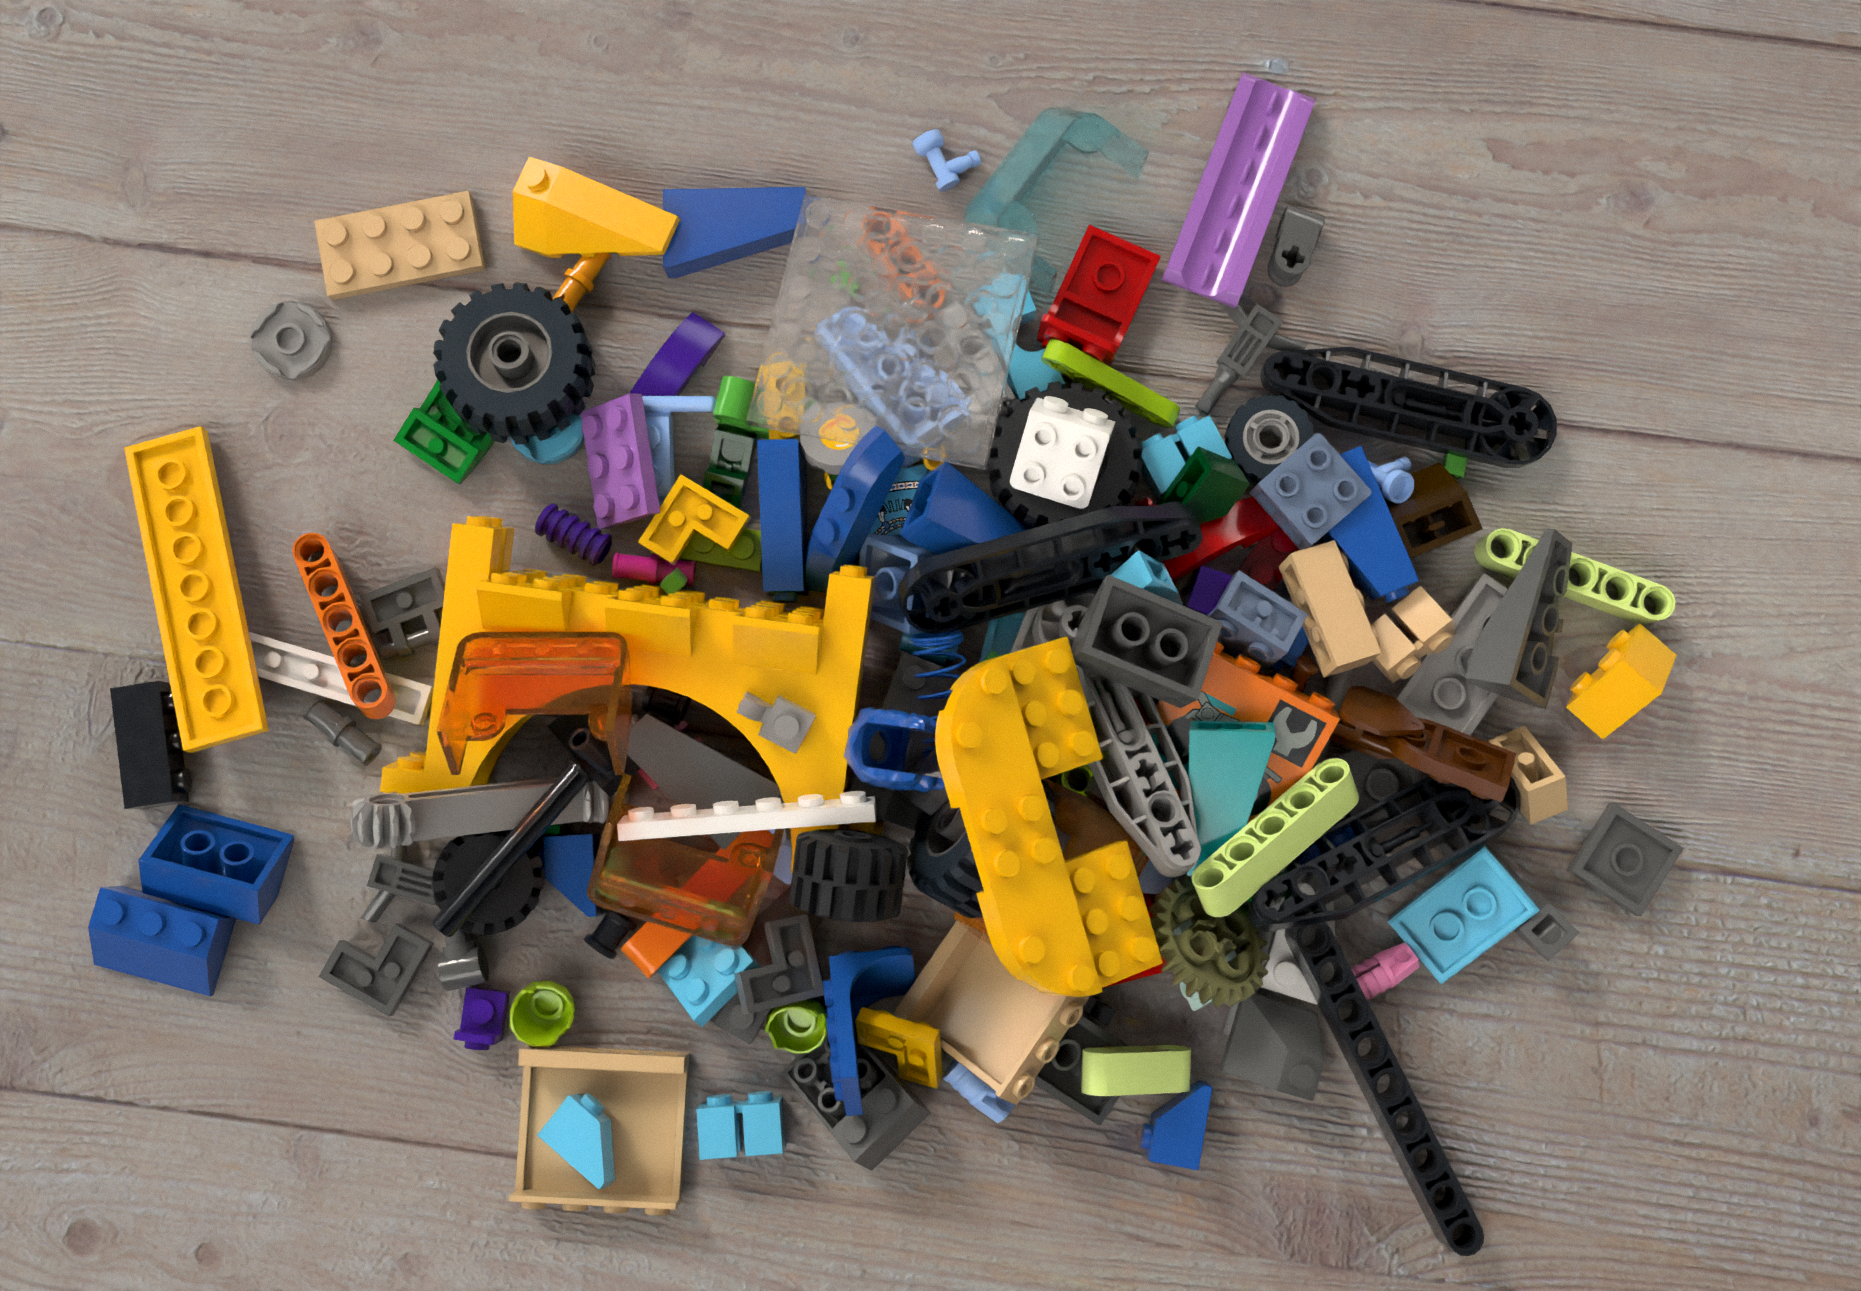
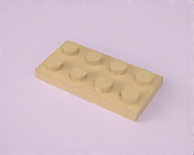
M469 191L314 221L326 292L331 300L486 270L473 198Z

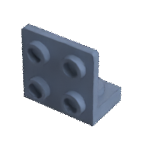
M1316 433L1262 479L1249 493L1300 550H1303L1318 541L1368 498L1372 492L1320 433Z
M1238 570L1232 576L1216 607L1207 616L1223 622L1217 642L1224 646L1222 652L1236 659L1239 654L1247 656L1261 665L1259 671L1264 672L1288 653L1308 614Z

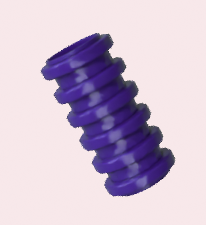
M554 503L543 509L535 524V533L538 536L546 535L547 541H557V546L560 548L568 547L567 551L573 555L577 552L578 557L583 561L588 558L592 566H597L605 559L612 545V536L610 534L602 535L601 530L597 527L591 529V525L587 521L580 523V518L576 515L569 517L567 510L559 511L558 506Z

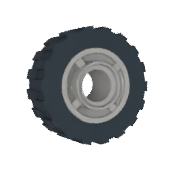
M1270 394L1262 395L1260 398L1254 397L1249 399L1247 404L1241 405L1236 410L1225 431L1224 443L1232 456L1230 460L1236 462L1248 482L1252 485L1253 483L1258 484L1313 437V422L1310 423L1308 413L1305 409L1302 410L1294 400L1289 401L1285 399V396L1277 395V397L1270 396ZM1266 433L1272 434L1277 438L1279 446L1273 449L1266 448L1261 444L1259 436Z

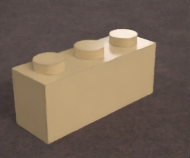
M1335 540L1293 552L1280 564L1279 570L1294 606L1308 614L1302 626L1324 678L1366 665L1382 653L1380 650L1379 634L1368 621L1364 611L1363 596L1354 587L1349 575L1348 560L1339 551Z

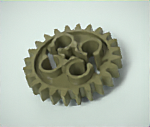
M1185 876L1179 882L1177 880L1173 881L1155 896L1156 902L1149 907V911L1154 915L1150 918L1152 928L1156 930L1154 935L1159 945L1161 958H1164L1166 961L1161 970L1162 972L1172 971L1175 974L1172 983L1174 986L1179 985L1181 982L1186 984L1187 997L1198 992L1200 1003L1203 1005L1212 999L1216 1008H1219L1224 1003L1232 1007L1239 1001L1242 1002L1253 995L1254 991L1263 985L1261 978L1268 974V970L1263 964L1269 961L1270 957L1260 950L1268 945V941L1258 938L1257 933L1260 930L1251 923L1249 910L1244 912L1240 906L1234 912L1224 917L1208 915L1204 911L1189 876ZM1188 919L1191 920L1192 925L1179 936L1172 935L1175 929ZM1243 945V952L1227 962L1225 956L1235 950L1236 946Z

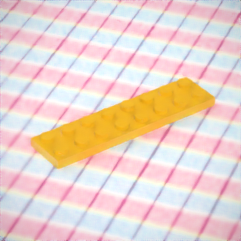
M199 426L124 447L183 751L193 753L269 731L208 431Z

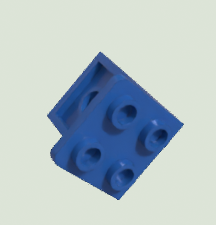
M892 945L876 951L859 952L850 950L839 955L829 956L831 980H823V988L828 1016L826 1018L828 1040L831 1049L830 1066L836 1102L844 1101L846 1116L863 1114L855 1040L856 1018L861 1007L868 1008L881 999L906 995L915 982L913 953L909 947Z

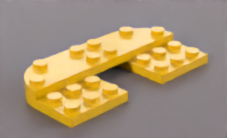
M1068 637L995 657L971 667L949 689L952 693L944 710L939 711L936 722L935 746L939 768L951 808H960L983 887V891L976 893L988 936L997 957L1012 976L1038 989V992L1072 997H1084L1103 992V987L1162 964L1163 962L1128 842L1117 841L1064 860L1043 789L1042 779L1103 759Z

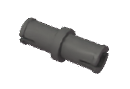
M319 697L311 701L302 714L306 721L312 723L328 736L329 743L335 747H343L361 761L364 766L373 762L382 749L380 743L375 742L356 727L357 723L350 716L343 717Z

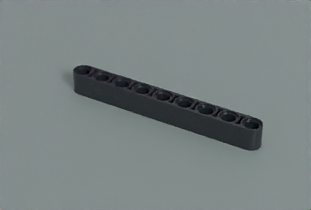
M1326 922L1310 924L1315 929V939L1308 946L1302 943L1301 934L1304 928L1309 925L1285 929L1286 942L1435 1237L1439 1242L1460 1256L1474 1255L1481 1249L1484 1243L1483 1229L1331 928ZM1331 962L1334 968V975L1328 982L1323 983L1320 977V970L1326 963ZM1350 999L1353 1006L1352 1012L1349 1017L1342 1020L1339 1015V1008L1345 1000ZM1369 1037L1371 1048L1366 1055L1360 1056L1358 1045L1363 1038ZM1388 1074L1390 1079L1388 1088L1384 1092L1378 1093L1377 1082L1379 1078ZM1407 1111L1408 1122L1406 1126L1397 1130V1117L1402 1112ZM1426 1149L1427 1157L1425 1162L1421 1166L1416 1167L1415 1157L1420 1150ZM1444 1186L1445 1196L1443 1200L1439 1203H1434L1436 1190ZM1463 1224L1464 1232L1462 1236L1453 1241V1231L1458 1225Z

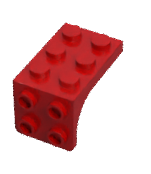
M1089 224L1048 313L1044 314L1040 321L1036 341L1042 343L1041 347L1043 349L1046 348L1050 339L1065 342L1111 367L1161 256Z

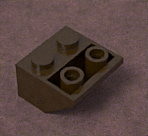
M1440 462L1411 474L1414 479V489L1411 496L1405 502L1397 504L1384 497L1410 560L1467 538L1483 529L1466 490Z

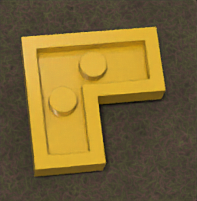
M680 474L661 504L660 513L653 517L638 543L675 565L695 532L730 552L751 517Z
M861 1007L856 1018L858 1043L897 1055L899 1078L937 1089L943 1076L940 1030L933 1028L925 1022H912L895 1017L885 1010L875 1011Z

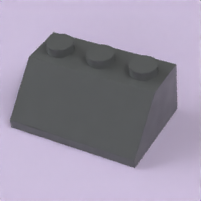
M1107 575L1079 625L1071 651L1077 666L1182 708L1199 698L1223 622L1111 575Z

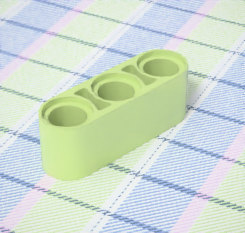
M1180 1045L1084 1048L1082 1050L1081 1092L1093 1096L1190 1091L1191 1048Z

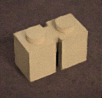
M1421 586L1391 608L1398 617L1396 619L1397 624L1415 642L1414 644L1386 614L1371 624L1379 634L1380 650L1382 652L1372 662L1392 684L1400 678L1406 679L1412 676L1420 668L1421 658L1424 655L1429 656L1433 652L1435 654L1442 652L1452 643L1453 636L1457 634L1451 617Z

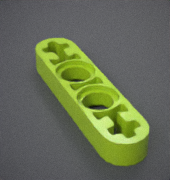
M1049 340L1041 357L1044 364L1076 382L1084 383L1083 386L1092 391L1095 387L1105 391V398L1111 401L1116 399L1125 409L1155 425L1173 428L1181 410L1177 404L1081 350L1059 340Z

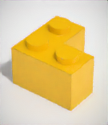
M1640 623L1628 633L1624 629L1618 632L1608 642L1606 647L1609 649V652L1598 663L1600 668L1591 675L1588 672H1584L1569 688L1573 693L1566 708L1601 739H1605L1662 694L1677 655Z

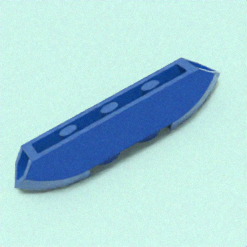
M876 425L859 441L843 464L809 537L805 554V583L808 591L827 593L829 574L835 571L840 572V566L854 565L905 460L902 450L889 434Z

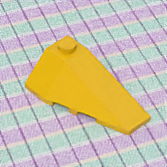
M532 157L528 158L513 189L514 244L518 248L548 258H562V254H581L583 257H596V253H618L620 256L664 255L681 220L672 213L576 172Z

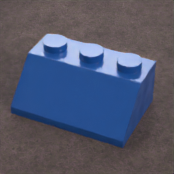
M178 804L138 860L142 893L260 925L278 897L293 847L294 835Z
M125 886L100 887L88 926L94 965L203 995L213 996L236 918L147 895L140 890Z

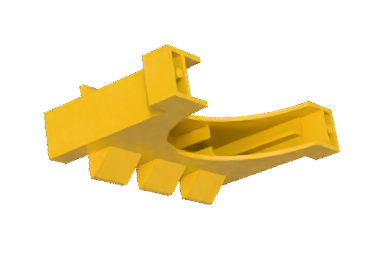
M467 516L466 523H452L426 752L412 751L410 756L398 757L397 761L382 768L380 792L392 793L396 791L403 794L487 785L501 754L510 740L525 722L541 708L564 694L583 688L609 684H636L667 689L687 696L727 719L757 749L769 767L780 789L784 803L798 802V797L810 794L823 795V800L840 799V794L848 792L851 768L847 764L844 752L848 739V729L858 716L876 576L867 575L868 568L843 565L840 566V572L830 573L825 611L823 608L800 606L796 610L785 611L784 603L765 600L756 602V605L752 604L751 607L743 608L739 607L740 600L715 597V599L704 600L705 593L700 591L681 590V592L675 591V594L668 593L667 595L661 586L646 584L618 591V583L606 581L586 582V576L562 574V576L553 575V577H546L547 571L527 568L511 572L510 565L515 528L502 526V518L489 516ZM746 691L771 705L774 704L779 694L816 714L796 754L758 735L763 724L762 722L751 720L737 713L738 706ZM876 820V822L790 828L792 844L791 873L793 871L798 834L819 829H842L883 836L884 821Z

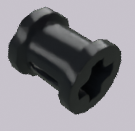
M648 686L641 709L646 712L652 709L672 718L673 723L679 725L684 719L692 699L667 689Z
M607 905L604 909L606 915L594 932L584 937V941L600 954L609 959H614L617 955L616 948L629 930H635L637 924L618 909Z

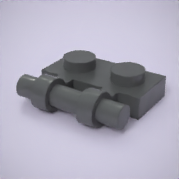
M434 567L360 596L372 632L378 635L390 631L393 641L380 645V651L385 660L399 655L401 658L415 654L414 649L433 642L435 645L439 644L441 620L438 612L443 609L445 584L438 568ZM424 618L427 628L408 635L404 625Z

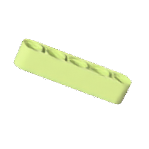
M1501 528L1479 539L1475 545L1474 554L1481 566L1515 579L1539 540L1511 529ZM1492 540H1497L1504 546L1505 555L1503 558H1498L1492 553ZM1571 552L1570 568L1575 569L1579 573L1580 583L1578 586H1574L1568 580L1567 592L1562 597L1642 625L1664 620L1673 613L1676 601L1673 593L1665 586ZM1607 582H1611L1616 586L1618 591L1616 600L1609 598L1605 590ZM1646 595L1655 602L1654 614L1649 613L1645 609L1644 598Z
M1331 758L1316 765L1193 871L1192 883L1204 911L1208 915L1224 917L1234 912L1357 805L1359 794L1349 765L1345 760Z

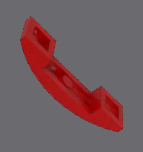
M1254 497L1237 501L1226 516L1200 524L1203 534L1202 542L1193 552L1165 560L1162 563L1165 565L1174 585H1176L1177 579L1240 544L1245 549L1278 530V525Z

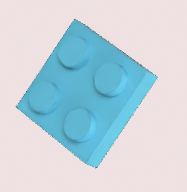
M714 913L657 972L693 1021L703 1027L738 992L734 973L761 966L728 924Z

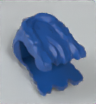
M872 707L860 709L856 720L848 729L844 757L848 766L862 782L872 787H885L892 791L895 789L900 791L918 790L926 793L932 789L935 791L946 789L943 778L905 772L910 730L935 733L936 720L933 718L929 719L925 715L908 714L894 709L876 710ZM877 731H880L879 735L884 741V750L882 755L873 762L869 754V745L872 736Z

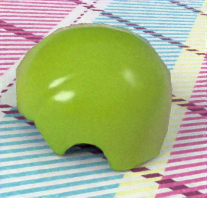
M552 980L531 982L517 994L510 1009V1028L519 1041L531 1047L552 1046L571 1027L575 1018V1000L566 987Z
M813 998L775 1007L770 1010L767 1016L765 1033L769 1034L773 1047L776 1049H785L794 1054L810 1053L824 1042L828 1033L826 1021L828 1016L820 1002Z

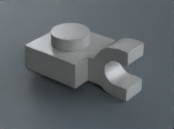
M746 691L737 710V713L763 723L758 735L794 754L797 753L816 717L815 713L779 694L774 704L771 705Z

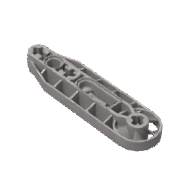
M1090 592L1041 606L1035 615L1032 628L1035 646L1067 636L1072 648L1079 625L1095 595ZM1076 665L1101 753H1103L1115 779V782L1109 783L1099 760L1089 763V767L1110 813L1148 856L1157 872L1170 878L1182 876L1195 866L1201 851L1197 836L1190 780L1152 697L1135 689H1129L1128 686ZM1102 682H1104V684H1105V686H1106V688H1107V691H1108L1107 693H1106V691H1105V689H1104V687H1103ZM1095 685H1096L1097 688H1098V691H1099V693H1100V696H1098V694H1097V691H1096V689H1095V687H1094ZM1134 698H1139L1151 725H1145ZM1155 733L1168 761L1167 763L1162 762L1150 735ZM1169 771L1173 772L1177 780L1181 801L1167 773ZM1120 790L1132 819L1119 805L1114 794L1115 791ZM1151 808L1160 810L1164 814L1166 822L1158 821L1153 816Z

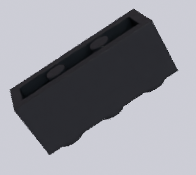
M153 681L110 688L124 809L142 810L189 802L188 792L191 791L192 780L184 764L183 752L185 751H183L170 683Z

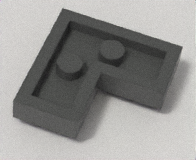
M807 913L764 923L772 964L734 973L743 1015L824 995Z
M400 923L394 925L376 957L346 940H339L318 977L383 1014L392 1016L434 943Z

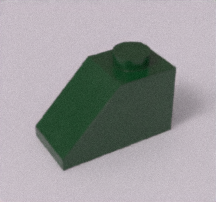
M1198 446L1156 505L1175 501L1181 502L1193 512L1199 524H1203L1226 516L1234 504L1242 497L1250 483L1235 461Z

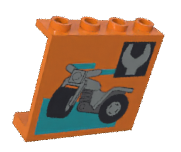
M1217 642L1198 700L1182 708L1159 700L1156 708L1188 777L1190 721L1274 722L1275 742L1247 822L1248 824L1312 770L1340 718L1337 710L1333 709L1335 703L1330 699L1315 692L1310 697L1296 690L1298 684L1293 680L1278 673L1273 678L1259 671L1261 665L1253 659L1241 654L1236 659L1222 652L1224 646ZM1155 733L1150 735L1162 762L1167 763L1168 761ZM1169 771L1167 773L1181 801L1179 785L1173 772Z

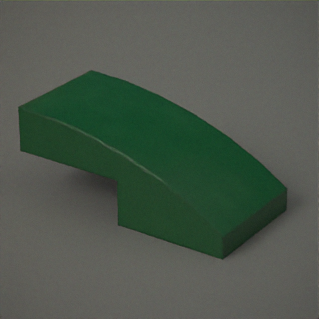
M718 426L714 433L708 469L705 471L703 488L740 510L757 435Z

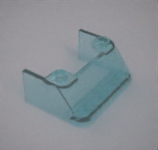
M1062 108L1043 110L969 203L964 212V228L971 238L1020 274H1023L1024 277L1047 294H1050L1054 289L1058 270L1027 248L1036 234L1037 222L1033 213L1022 205L1023 201L1067 145L1083 154L1100 152L1137 180L1143 173L1149 151L1094 113Z

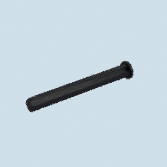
M570 759L567 761L569 767L433 919L432 924L443 935L452 937L582 788L588 782L593 784L594 780Z

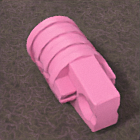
M1402 943L1372 955L1371 958L1365 959L1360 964L1351 967V970L1368 1001L1375 998L1378 994L1386 992L1387 989L1395 987L1419 968V961L1411 948L1406 943Z

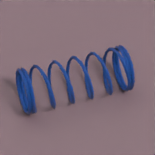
M955 630L938 634L920 633L912 636L910 639L913 646H941L913 652V656L942 655L962 659V662L957 665L933 672L915 674L914 677L958 679L960 675L947 674L946 672L963 666L966 662L965 657L957 653L942 652V650L960 644L964 639L962 637L963 633ZM952 691L917 696V699H948ZM931 716L928 718H933L934 720H937L938 716ZM935 738L923 739L921 743H935ZM935 746L926 748L922 752V757L926 759Z

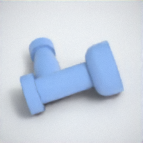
M933 129L917 137L912 142V146L919 156L927 157L938 179L936 186L939 192H944L955 187L960 182L958 174L970 167L974 168L981 165V160L977 151L974 150L967 153L966 156L957 157L946 162L941 151L944 138L939 129Z
M1406 456L1379 467L1377 464L1368 461L1378 486L1382 488V493L1387 500L1399 504L1405 502L1411 496L1414 489V479L1411 474L1407 473L1411 470L1412 466Z

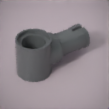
M459 929L452 937L445 936L446 947H443L444 954L438 957V974L444 990L451 991L487 982L489 980V967L483 948L481 946L476 947V942L471 941L470 934Z

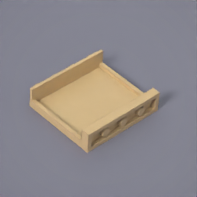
M960 915L893 1014L898 1018L908 1021L925 1022L933 1028L939 1029L941 1048L994 1089L996 1091L995 1095L999 1098L1017 1105L1021 1099L1027 1097L1035 1085V1078L1044 1064L1050 1062L1055 1057L1059 1049L1060 1040L1067 1030L1079 1021L1083 1013V1006L1090 996L1072 997L1044 994L1038 992V989L1030 986L1023 980H1017L997 957L988 936L983 917L968 918Z
M526 1045L520 1048L518 1066H523L516 1184L515 1191L509 1195V1201L521 1202V1208L543 1209L546 1208V1203L562 1204V1209L565 1211H585L588 1205L604 1206V1212L615 1214L626 1213L629 1207L645 1208V1214L655 1216L668 1215L670 1210H676L681 1202L690 1052L572 1046L531 1047ZM585 1093L594 1096L605 1107L602 1113L611 1119L615 1181L609 1187L600 1190L596 1188L537 1136L568 1095L582 1094L584 1096Z

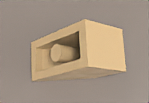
M1525 726L1488 740L1491 744L1516 753L1511 777L1514 779L1520 792V812L1530 825L1568 810L1566 776Z

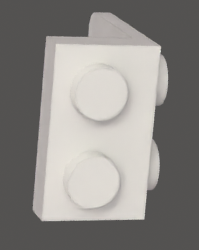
M1046 396L1044 399L1037 397L1028 415L1010 477L1011 486L1015 489L1078 509L1086 508L1089 505L1115 421L1107 419V414L1096 409L1086 408L1084 411L1068 407V403L1065 400L1057 397Z

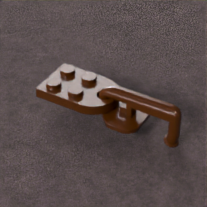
M1300 655L1297 658V664L1289 679L1298 684L1296 690L1304 693L1309 678L1318 672V667L1313 660L1306 656ZM1352 686L1349 688L1339 710L1340 720L1329 740L1378 759L1398 758L1407 765L1428 773L1432 779L1438 782L1456 784L1468 789L1473 795L1482 799L1503 801L1514 766L1515 752L1437 722L1417 718L1396 698L1364 686Z

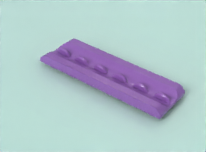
M1242 72L1161 281L1236 309L1316 99Z

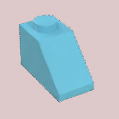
M585 1093L584 1096L582 1094L568 1095L537 1136L596 1188L600 1190L609 1187L615 1181L611 1119L602 1113L605 1107L594 1096Z

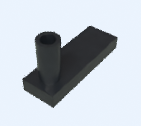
M578 699L570 704L548 726L598 786L610 797L640 769L616 744L615 738Z

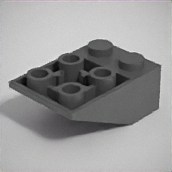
M855 1031L863 1114L846 1116L844 1101L836 1102L830 1066L831 1049L827 1033L820 1047L810 1053L800 1054L782 1073L851 1159L872 1171L931 1112L872 1047L858 1043L857 1031Z

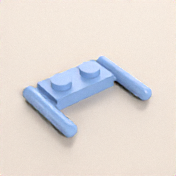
M642 396L659 508L675 484L673 416H671V412H714L717 400L714 396Z

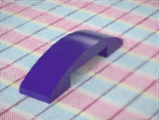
M692 312L659 349L630 393L642 394V396H679L699 366H705L726 334Z

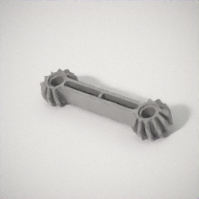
M559 777L403 794L396 791L392 793L380 792V794L375 795L367 794L363 798L353 801L350 830L352 831L354 841L365 847L376 846L379 849L383 847L395 848L399 845L408 846L413 841L513 830ZM595 781L593 784L588 782L551 825L585 821L589 824L592 822L604 823L607 820L615 821L627 814L628 804L630 803V791H628L627 782L612 797L605 793Z

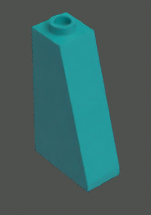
M1190 721L1189 780L1201 851L1197 863L1187 872V876H1192L1193 871L1247 825L1275 742L1274 722Z

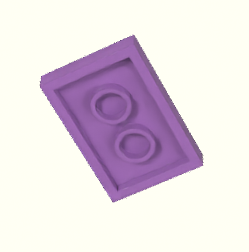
M629 393L581 412L582 433L585 439L588 459L587 467L591 479L594 498L593 507L598 528L612 529L659 514L660 508L642 394Z

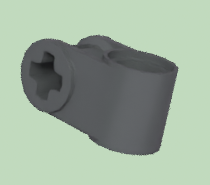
M1287 204L1276 232V242L1268 264L1269 278L1273 283L1282 287H1289L1300 280L1303 272L1310 264L1313 251L1323 229L1325 216ZM1287 259L1290 260V261H1292V262H1291V268H1289L1288 266H1286V265H1287Z

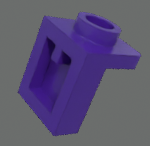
M467 987L460 1029L454 1032L453 1040L465 1041L464 1048L472 1050H489L490 1045L503 1041L510 992Z

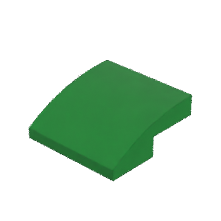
M437 380L421 407H414L393 441L457 484H461L480 463L495 441L491 439L488 433L483 436L476 433L467 422H463L440 389L439 386L441 384Z

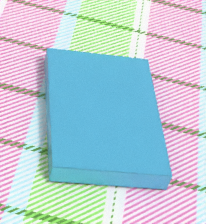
M1483 845L1389 916L1387 922L1438 982L1443 984L1540 910L1491 851Z

